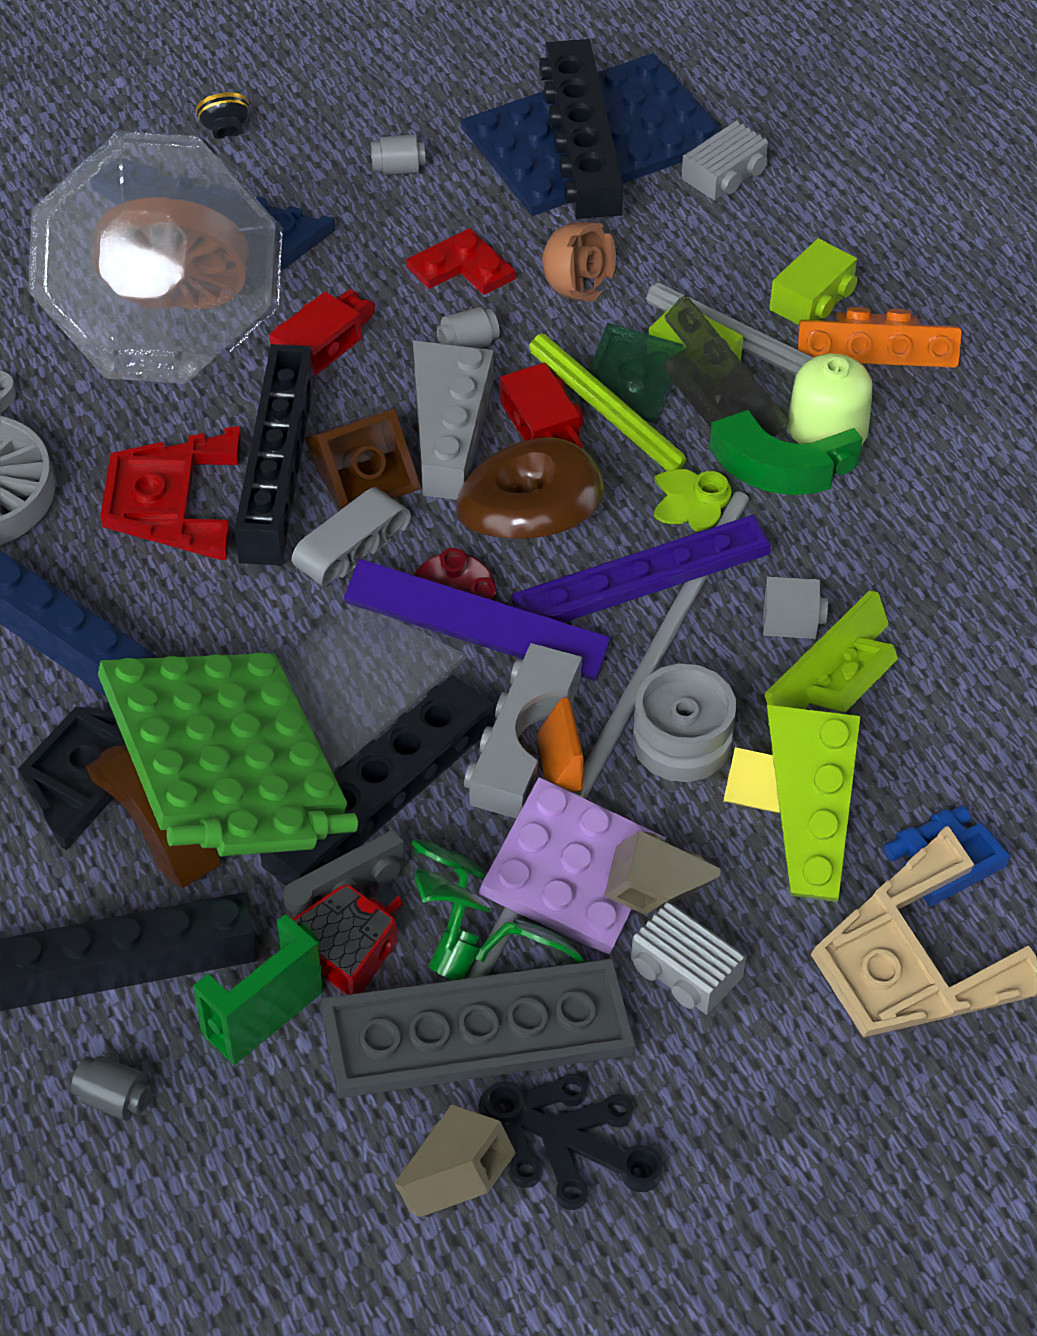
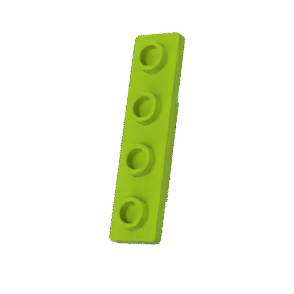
M868 591L765 692L767 704L805 709L811 703L841 712H846L898 660L893 644L874 641L888 626V620L879 593Z

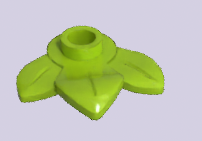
M677 469L660 473L654 477L655 483L667 494L654 510L655 519L663 523L683 524L688 522L695 532L707 530L720 520L721 508L725 507L731 500V486L724 475L715 471H706L697 475L687 469Z

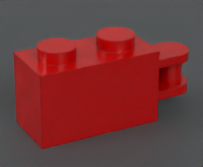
M353 289L347 290L338 298L324 291L313 301L306 303L300 311L287 321L279 324L269 334L270 346L271 344L312 346L315 377L362 340L361 326L373 316L375 303L369 299H360L359 293Z
M545 362L500 376V404L524 441L543 437L561 438L583 448L582 442L579 439L580 427L584 424L581 409L577 403H571L566 395L561 378L559 376L554 377Z

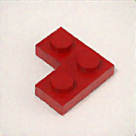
M471 228L406 259L407 268L428 289L462 274L485 295L516 279V271Z

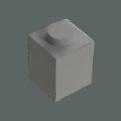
M767 577L764 596L763 636L816 639L818 624H826L828 613V598H820V580Z

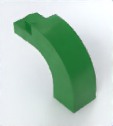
M746 410L711 422L709 449L730 474L748 485L778 494L804 495L831 489L832 475L834 473L844 475L859 465L863 439L853 428L812 443H788L766 433L750 411Z

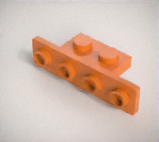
M850 307L847 308V313L837 312L836 321L801 320L799 322L797 350L813 358L828 353L843 354L854 358L860 364L957 367L959 364L962 331L959 326L921 325L917 316L911 315V311L905 309H888L887 314H871V310L868 308Z

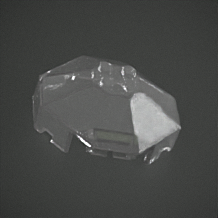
M116 131L32 209L28 292L105 379L187 384L219 354L231 352L248 337V334L264 319L267 320L278 310L283 228L260 204L239 177L217 155L218 153L211 145L199 136Z

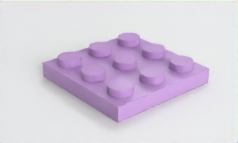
M539 777L481 885L479 895L585 946L610 955L632 910L604 896L616 846L639 830L654 833L664 841L666 837Z

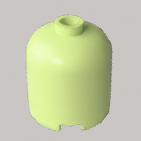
M834 353L818 355L802 365L794 380L787 419V431L799 444L812 443L855 428L863 439V445L868 437L872 402V379L865 367L854 358Z

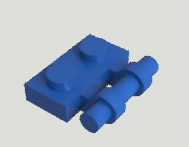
M963 805L950 811L942 809L932 814L929 822L917 828L910 826L897 832L896 839L883 846L884 852L890 861H895L906 854L910 858L934 840L942 829L949 826L974 863V867L970 873L924 896L923 898L930 907L1008 865L1010 855L981 822L967 830L962 826L971 820L968 810Z

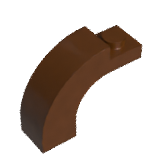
M125 743L105 750L97 760L86 766L91 780L116 798L128 811L145 837L160 871L180 888L183 889L221 865L215 848L203 849L200 844L168 845L167 830H160Z

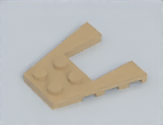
M949 826L942 829L934 840L916 853L895 876L877 889L868 901L850 914L811 953L815 963L863 1038L1037 996V957L1029 945L959 983L948 987L898 909L970 873L973 869L974 863Z

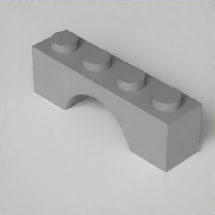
M530 643L524 659L517 658L511 673L510 684L512 686L509 693L502 692L497 702L495 711L497 720L493 727L487 726L482 735L480 758L478 762H470L465 774L464 787L469 789L471 806L517 819L538 777V760L526 752L518 739L522 732L531 724L547 718L561 698L568 697L572 705L581 683L582 657Z

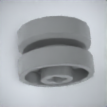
M682 663L661 667L645 677L636 692L632 745L638 760L651 773L669 781L692 782L708 778L720 770L731 754L736 698L730 684L717 672L700 665Z

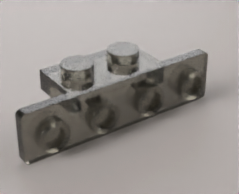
M687 295L679 298L664 318L687 347L670 357L663 364L662 369L710 428L711 422L749 410L761 428L775 438L789 423L788 419L756 381L754 375L747 370L730 349L728 343L705 318L702 311Z

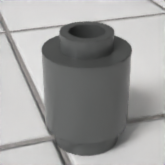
M87 1056L80 1062L74 1073L71 1093L78 1096L80 1102L84 1105L128 1121L133 1113L140 1115L146 1108L151 1096V1086L147 1085V1075L142 1071L104 1056H99L96 1059Z

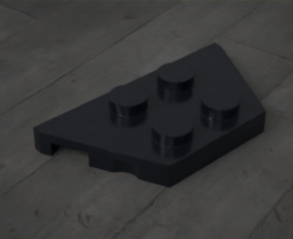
M75 707L18 768L20 780L59 845L65 850L75 842L114 798L91 780L86 768L88 764L97 760L105 750L125 743L113 711L103 712L97 708Z

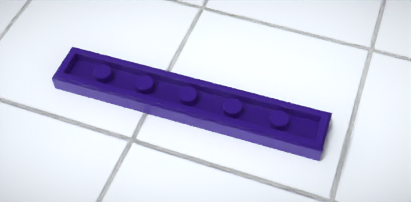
M753 514L511 594V600L515 608L564 623L771 554V544Z
M359 559L344 596V601L347 604L517 658L524 659L530 643L582 657L581 677L596 681L610 644V637L362 559Z

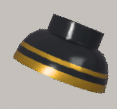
M233 92L217 93L201 100L196 106V114L199 121L205 128L212 131L214 138L234 137L242 133L241 125L247 119L249 102L244 95Z

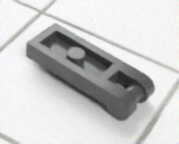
M392 829L289 883L283 890V901L286 907L285 914L293 919L341 885H350L360 892L361 889L376 881L386 883L392 880L400 872L401 868L405 866L404 842L396 831Z

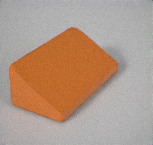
M568 697L559 700L539 729L537 744L545 780L569 792H578L584 788L583 753L571 700H568Z

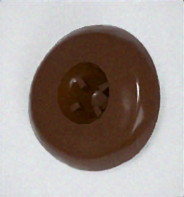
M543 437L529 439L498 451L483 461L469 475L459 491L456 513L459 521L467 528L488 536L500 538H537L569 530L591 516L602 500L604 481L594 459L586 450L561 438Z

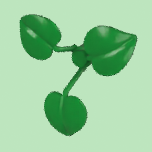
M412 840L411 844L414 846V853L424 854L435 861L453 867L459 877L458 885H456L447 878L422 868H417L414 874L418 891L424 903L428 901L453 902L447 929L428 965L430 969L451 980L465 979L474 960L484 962L488 952L503 937L509 934L525 936L569 954L576 963L585 962L577 950L559 934L545 927L514 918L513 922H506L480 947L477 944L480 935L461 926L466 906L489 913L491 909L488 903L466 889L469 874L484 879L486 872L474 861L458 852L445 849L425 840Z

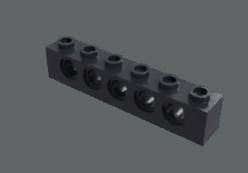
M590 39L546 42V57L539 59V71L541 81L547 80L544 82L545 103L552 104L549 106L551 129L557 128V130H554V145L556 153H562V155H559L561 178L568 179L564 182L566 204L573 203L576 219L622 216L623 183Z
M271 344L235 524L239 563L282 566L315 382L312 346Z
M453 674L439 686L431 687L420 703L409 712L400 714L389 730L377 740L369 741L363 747L358 757L345 768L341 767L333 773L347 801L345 810L348 811H345L344 814L355 813L357 816V831L327 834L325 839L317 840L315 847L311 850L260 853L262 867L287 886L289 883L362 846L482 738L487 726L493 727V703Z

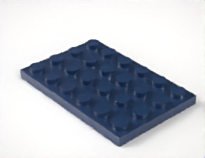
M654 53L597 72L622 183L683 162V155L722 130ZM544 91L461 119V129L532 216L566 204L564 182L568 179L561 178L559 155H562V153H556L554 130H557V128L551 129L549 106L552 104L545 103Z

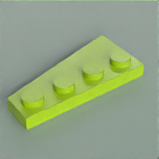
M767 705L790 895L838 902L860 716Z

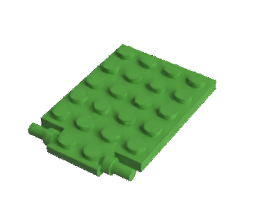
M275 653L213 654L210 656L192 657L168 656L165 658L144 659L123 658L120 660L100 661L98 677L160 830H167L169 846L200 844L203 849L216 848L220 857L311 850L315 847L317 840L325 839L327 834L357 831V816L355 813L344 814L347 801Z

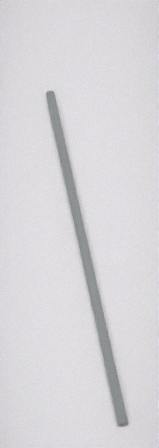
M734 493L716 527L740 519L749 502V497L745 493ZM708 575L685 582L583 765L584 788H582V791L571 793L584 799L587 798L635 710L637 689L645 677L657 670ZM504 907L487 940L506 922H513L514 918L520 920L522 915ZM512 934L503 937L488 952L484 962L475 960L465 979L489 976Z

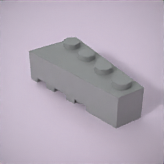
M413 340L423 496L457 500L459 491L472 472L494 383L493 350Z

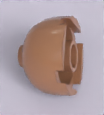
M568 223L554 231L548 240L542 254L544 275L550 287L561 296L575 301L593 302L604 291H594L605 277L613 278L616 265L614 239L611 234L603 232L602 228L605 226L601 223ZM583 277L594 278V288L584 291Z

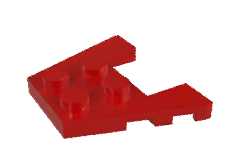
M240 426L224 428L225 434L205 438L204 433L191 435L188 437V442L165 447L164 442L110 453L100 514L102 527L218 560H227L230 536L229 520L187 519L194 465H238L241 444Z

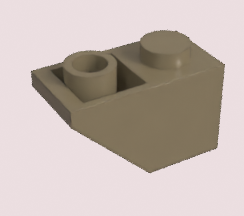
M639 830L616 846L604 896L646 915L664 907L667 902L673 903L700 890L720 876L721 868L706 862L697 853L683 851L664 842L660 836L654 833Z
M452 1104L441 1120L433 1126L429 1136L411 1161L403 1167L400 1176L394 1184L409 1212L418 1217L426 1216L488 1193L516 1152L499 1120Z

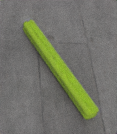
M540 333L530 342L529 349L531 354L542 363L545 362L553 373L559 376L561 380L667 471L683 468L687 461L685 454L546 334Z

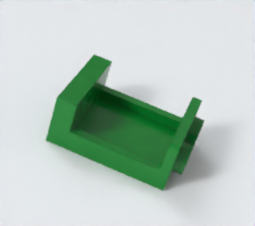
M286 914L277 920L280 950L229 992L209 974H206L193 985L201 1035L234 1066L323 993L321 978L323 970L320 965L318 950L320 946L319 940L310 927L304 923L297 925Z

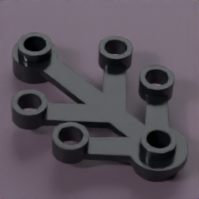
M566 1074L558 1082L522 1091L518 1086L510 1082L493 1084L482 1094L479 1100V1114L501 1122L516 1152L511 1160L510 1176L513 1183L518 1187L531 1188L541 1178V1164L536 1157L530 1155L523 1129L541 1137L558 1183L556 1198L558 1203L565 1209L576 1210L581 1208L586 1203V1195L588 1194L587 1185L584 1180L578 1177L569 1151L621 1174L623 1183L633 1191L648 1192L660 1183L663 1161L655 1149L645 1145H638L624 1152L581 1132L605 1124L612 1127L627 1125L632 1119L633 1105L626 1096L614 1094L607 1097L603 1103L549 1117L536 1110L558 1102L573 1107L585 1101L587 1097V1083L582 1076ZM569 1084H575L580 1087L581 1092L575 1096H570L564 1093L563 1088ZM501 1103H507L513 1107V1111L510 1113H498L495 1111V1107ZM613 1105H621L627 1112L623 1116L616 1117L611 1115L608 1109ZM522 1165H530L535 1169V1173L530 1177H521L516 1170ZM636 1167H645L650 1171L651 1175L647 1178H638L632 1174V1170ZM573 1186L578 1188L582 1194L576 1199H568L562 1192L565 1188Z

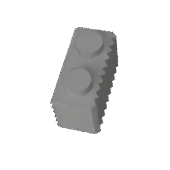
M736 120L683 155L681 179L714 201L725 193L732 194L738 189L740 183L751 175L756 177L763 172L767 165L768 141L766 138L762 139L760 134L756 135L755 131L751 132L749 127L745 128L744 124H739L738 120Z
M667 902L664 908H660L658 914H654L652 920H648L646 926L642 927L632 940L631 960L636 970L644 978L651 981L657 978L671 988L675 999L684 1007L689 1009L697 1007L706 1015L744 977L746 956L671 902Z

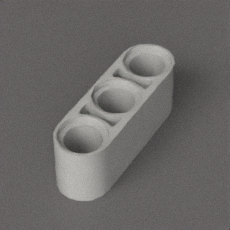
M370 488L305 536L293 551L292 563L323 588L329 589L330 586L328 584L338 576L343 578L354 570L359 559H362L369 553H376L392 540L390 537L400 529L405 531L410 523L411 513L379 488Z

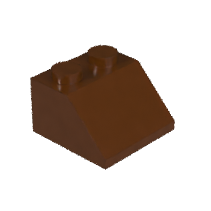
M395 409L381 410L305 437L316 471L339 510L373 487L379 488L393 499L421 489Z

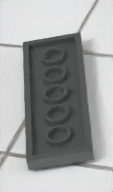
M612 959L323 998L320 1004L337 1099L632 1056L636 1047Z

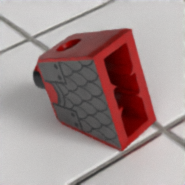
M341 885L292 920L297 925L300 923L306 924L317 936L320 943L318 947L320 965L323 970L321 976L346 995L359 994L364 991L398 944L397 922L392 915L402 906V901L398 894L387 885H381L368 898L350 885Z

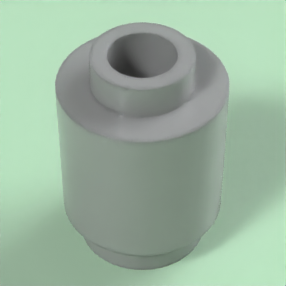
M416 135L380 137V141L370 142L373 172H382L383 175L419 173V165L426 164L424 142H417Z
M481 307L444 316L441 319V326L437 327L439 344L472 348L490 346L492 341L499 338L500 334L498 320L491 309L483 310Z

